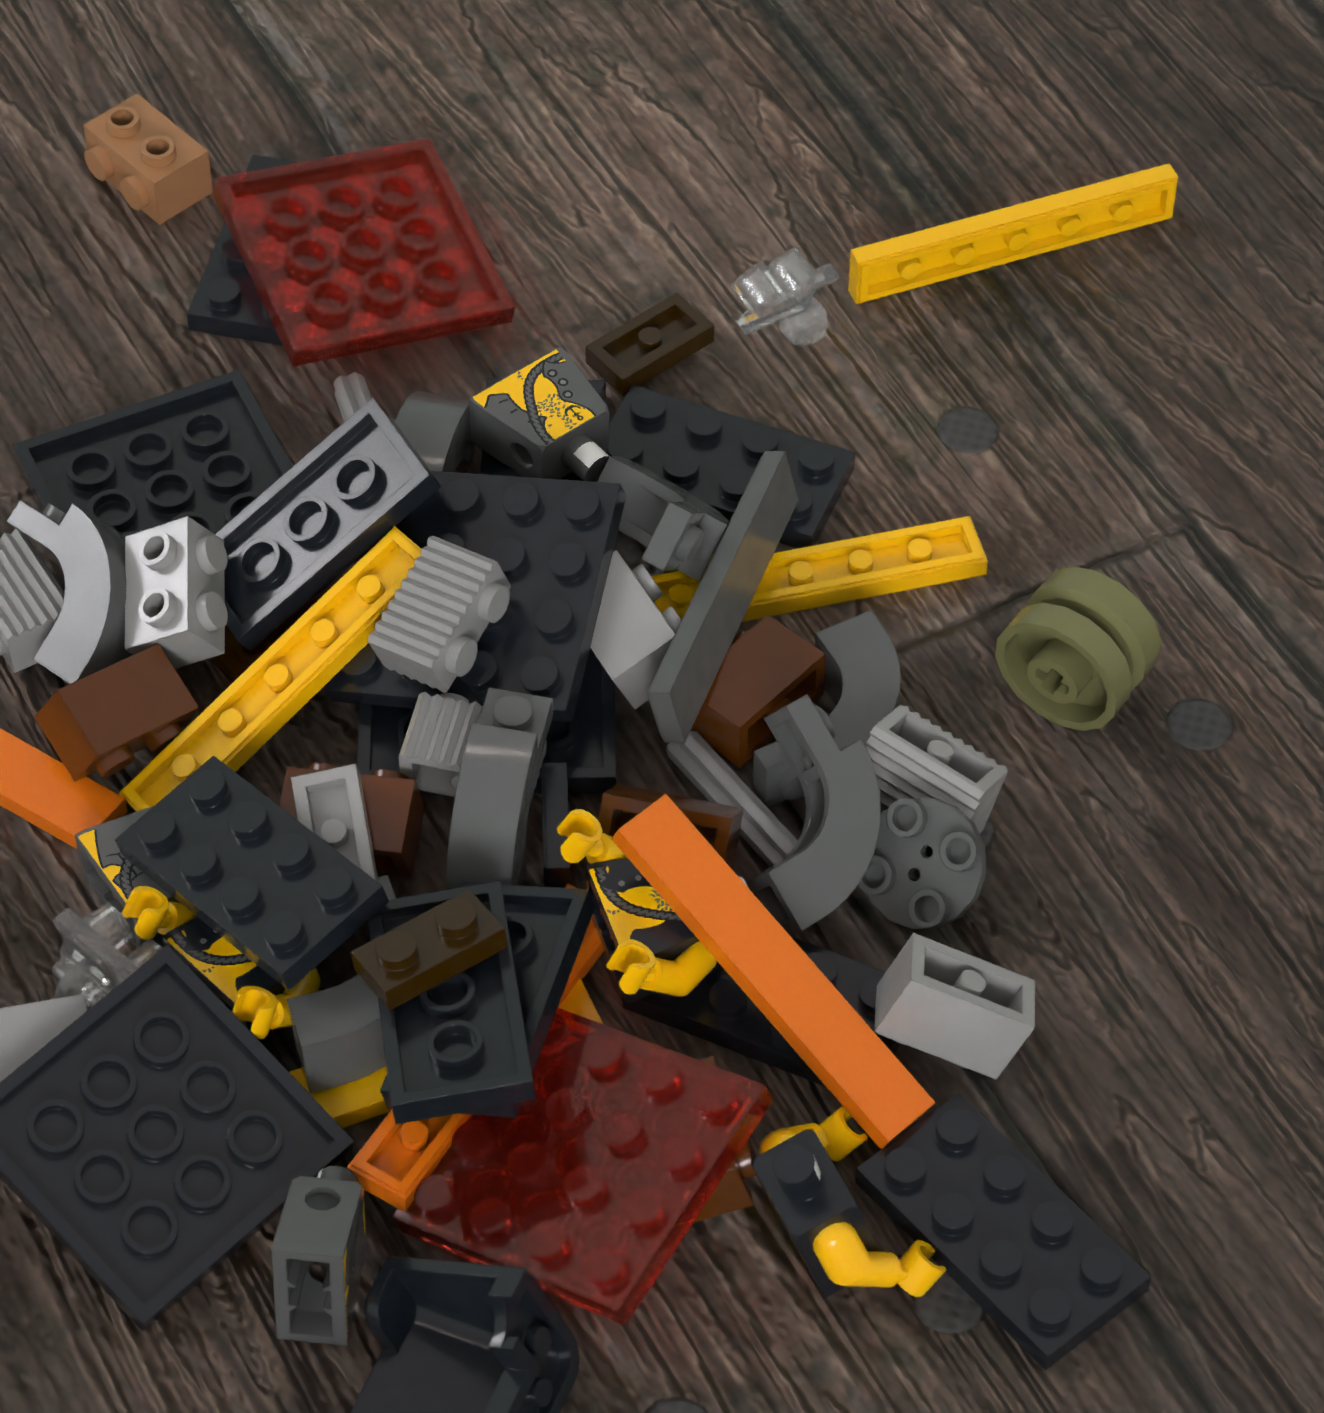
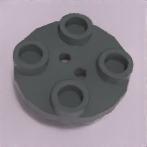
M935 798L899 799L881 813L875 851L868 869L858 886L863 892L867 893L870 902L889 921L910 929L941 928L962 917L979 897L987 873L985 845L975 823L957 806ZM928 846H930L933 850L932 856L930 858H928L925 854V850ZM915 869H918L920 872V878L917 881L913 878Z

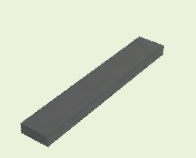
M765 451L761 456L647 691L658 730L664 742H686L799 499L785 451Z

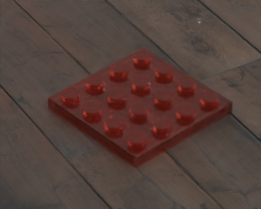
M430 138L214 178L212 195L293 367L510 323L513 320L515 305Z
M557 1008L532 1075L536 1100L522 1102L516 1118L471 1115L469 1120L456 1130L451 1146L431 1175L419 1183L414 1193V1200L407 1210L397 1209L392 1217L401 1232L472 1262L527 1268L543 1292L626 1326L773 1100L764 1084Z

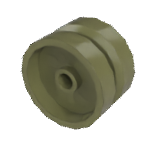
M1070 566L1054 570L1027 601L1026 606L1013 618L997 638L995 657L1002 677L1016 696L1038 715L1062 727L1088 731L1103 728L1117 714L1130 697L1131 691L1145 678L1159 660L1162 641L1156 622L1141 600L1120 582L1096 570Z

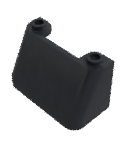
M387 1256L366 1295L364 1312L368 1325L375 1338L383 1347V1350L350 1413H560L578 1373V1344L572 1331L527 1268Z

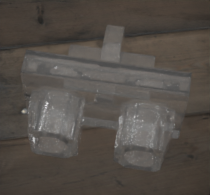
M797 247L785 251L768 266L764 261L748 268L731 285L748 308L736 322L746 335L779 322L781 332L791 343L798 346L812 345L823 338L828 324L827 312L822 304L813 297V294L816 290L833 284L840 276L830 263L813 270Z
M105 903L82 919L70 908H67L53 919L54 926L64 934V941L60 949L61 959L55 963L52 969V973L60 979L55 991V999L84 994L86 1007L89 1005L92 1007L163 948L153 940H147L126 957L118 949L132 938L130 925L124 916L111 904Z

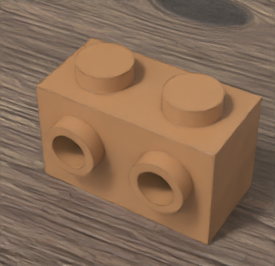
M138 93L83 125L87 150L84 152V158L91 173L98 180L109 182L122 193L126 202L133 209H141L159 225L213 193L208 150Z

